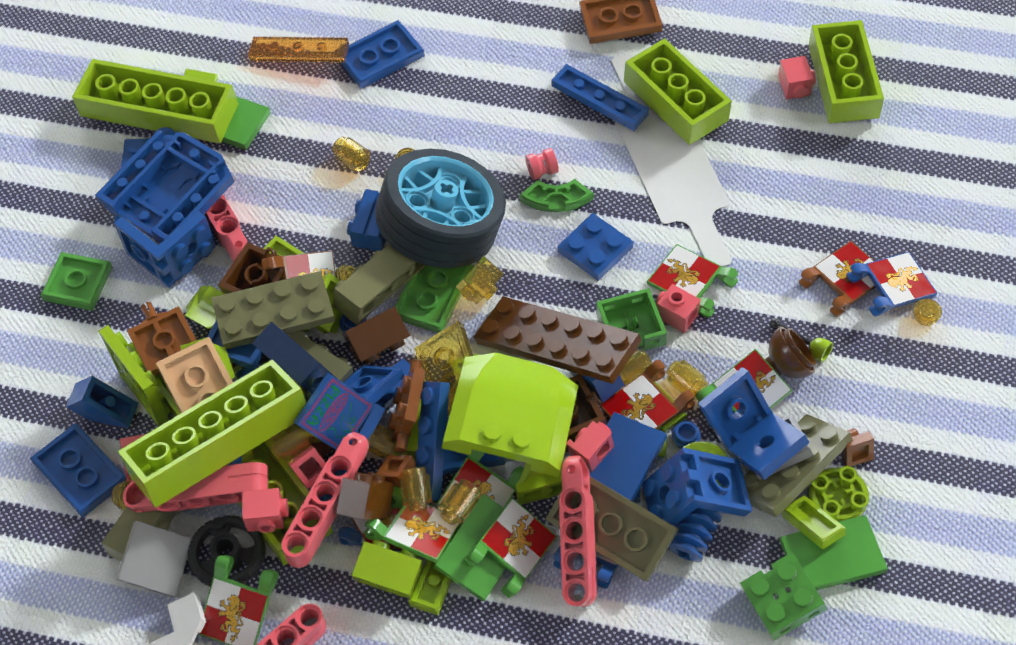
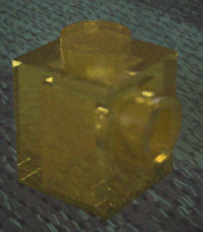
M482 256L456 287L461 291L465 299L478 304L484 298L488 301L498 290L495 284L504 273Z

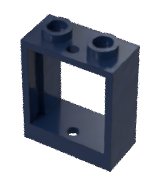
M272 321L252 343L312 395L327 373L334 376Z

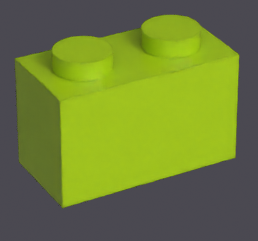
M373 540L372 544L364 541L352 573L354 581L411 599L423 568L422 560L418 559V555L404 549L401 550V553L389 550L390 545L378 540Z

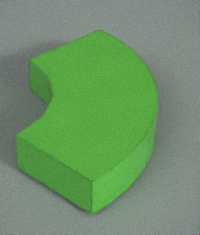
M576 179L561 185H549L537 180L519 195V200L525 205L545 212L574 210L594 199V193Z

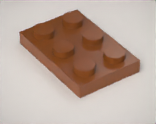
M655 0L579 1V9L589 44L662 32L663 24Z

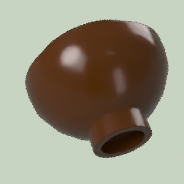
M779 327L770 338L768 346L769 356L765 360L779 376L783 374L787 377L798 379L806 378L815 373L814 366L816 361L805 342L791 328Z

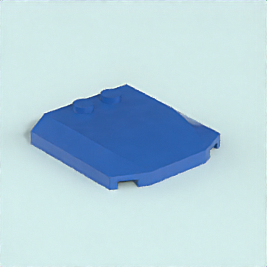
M157 131L95 196L111 213L119 218H125L142 233L156 242L162 243L195 213L199 211L204 215L235 181L220 153L186 133L176 132L175 135H165L163 131Z

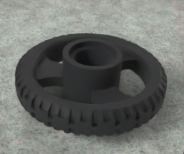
M235 515L219 516L213 518L214 520L204 523L205 525H202L194 533L190 541L191 544L188 546V562L195 577L204 585L211 587L217 557L223 556L221 553L224 550L233 549L228 554L235 560L231 571L238 569L243 562L248 566L241 572L228 576V579L243 584L249 582L259 572L264 563L266 546L262 533L259 531L248 532L243 517ZM231 528H238L247 532L252 537L254 545L248 548L241 547L237 537L229 533ZM209 535H213L214 537L209 544V551L212 557L205 562H199L201 545Z

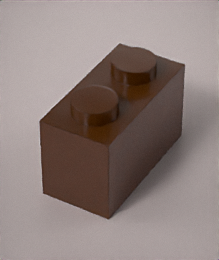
M395 306L342 333L356 362L364 360L366 365L381 358L379 352L389 347L392 352L406 345L404 339L410 336Z
M371 472L367 474L355 473L354 477H343L336 514L362 520L388 518L395 483L385 481V475Z

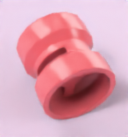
M552 148L543 150L541 154L536 155L532 153L525 156L527 169L532 180L540 179L542 175L547 173L553 175L559 172L558 162Z

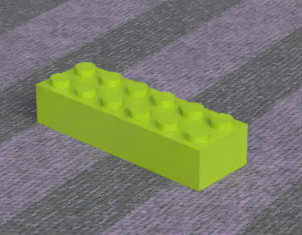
M98 59L90 61L72 96L82 117L154 131L168 127L175 132L186 133L194 139L220 144L238 106L233 85Z
M271 360L122 448L118 453L129 476L152 505L157 508L294 424V420L306 405L302 389Z

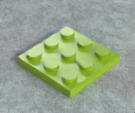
M109 325L99 330L98 332L118 374L158 427L168 422L169 418L167 415L171 411L164 402L165 398L157 387L159 384L150 371L146 372L144 370L140 357L135 351L130 352L127 348L129 345L120 332L115 334Z

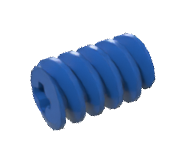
M696 508L676 526L679 530L672 540L669 549L682 559L697 563L702 562L703 556L699 552H707L708 546L704 542L709 543L712 541L713 537L710 533L716 532L717 526L715 523L721 522L722 516L717 511Z

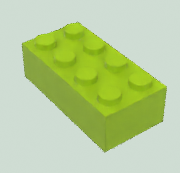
M855 20L812 25L808 46L828 124L880 118L884 96L863 21Z
M665 38L625 61L624 83L688 145H691L729 121L732 100Z

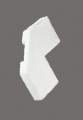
M195 592L167 604L174 632L147 645L193 644L197 634L201 633L206 623L199 595Z

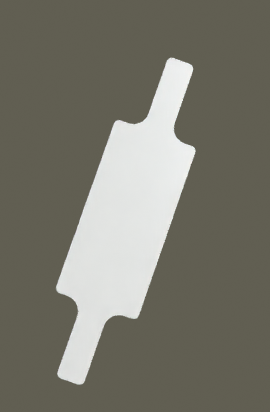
M626 54L613 58L612 64L628 97L649 108V116L635 131L616 121L615 123L663 224L676 221L686 223L691 228L704 258L720 266L731 264L730 255L712 220L713 213L719 208L728 206L730 202L700 141L697 140L688 145L624 83L625 61L632 58L633 55Z

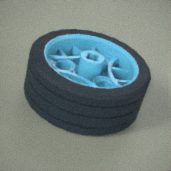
M420 149L401 155L387 169L376 204L375 218L376 224L385 240L405 257L420 264L436 268H458L478 262L489 253L505 214L506 200L498 180L475 160L449 150Z

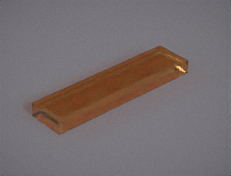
M253 36L248 57L250 61L345 62L350 43L348 37Z

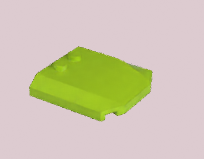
M500 353L465 357L442 448L471 455L473 449L530 464V471L559 477L578 385L554 367Z

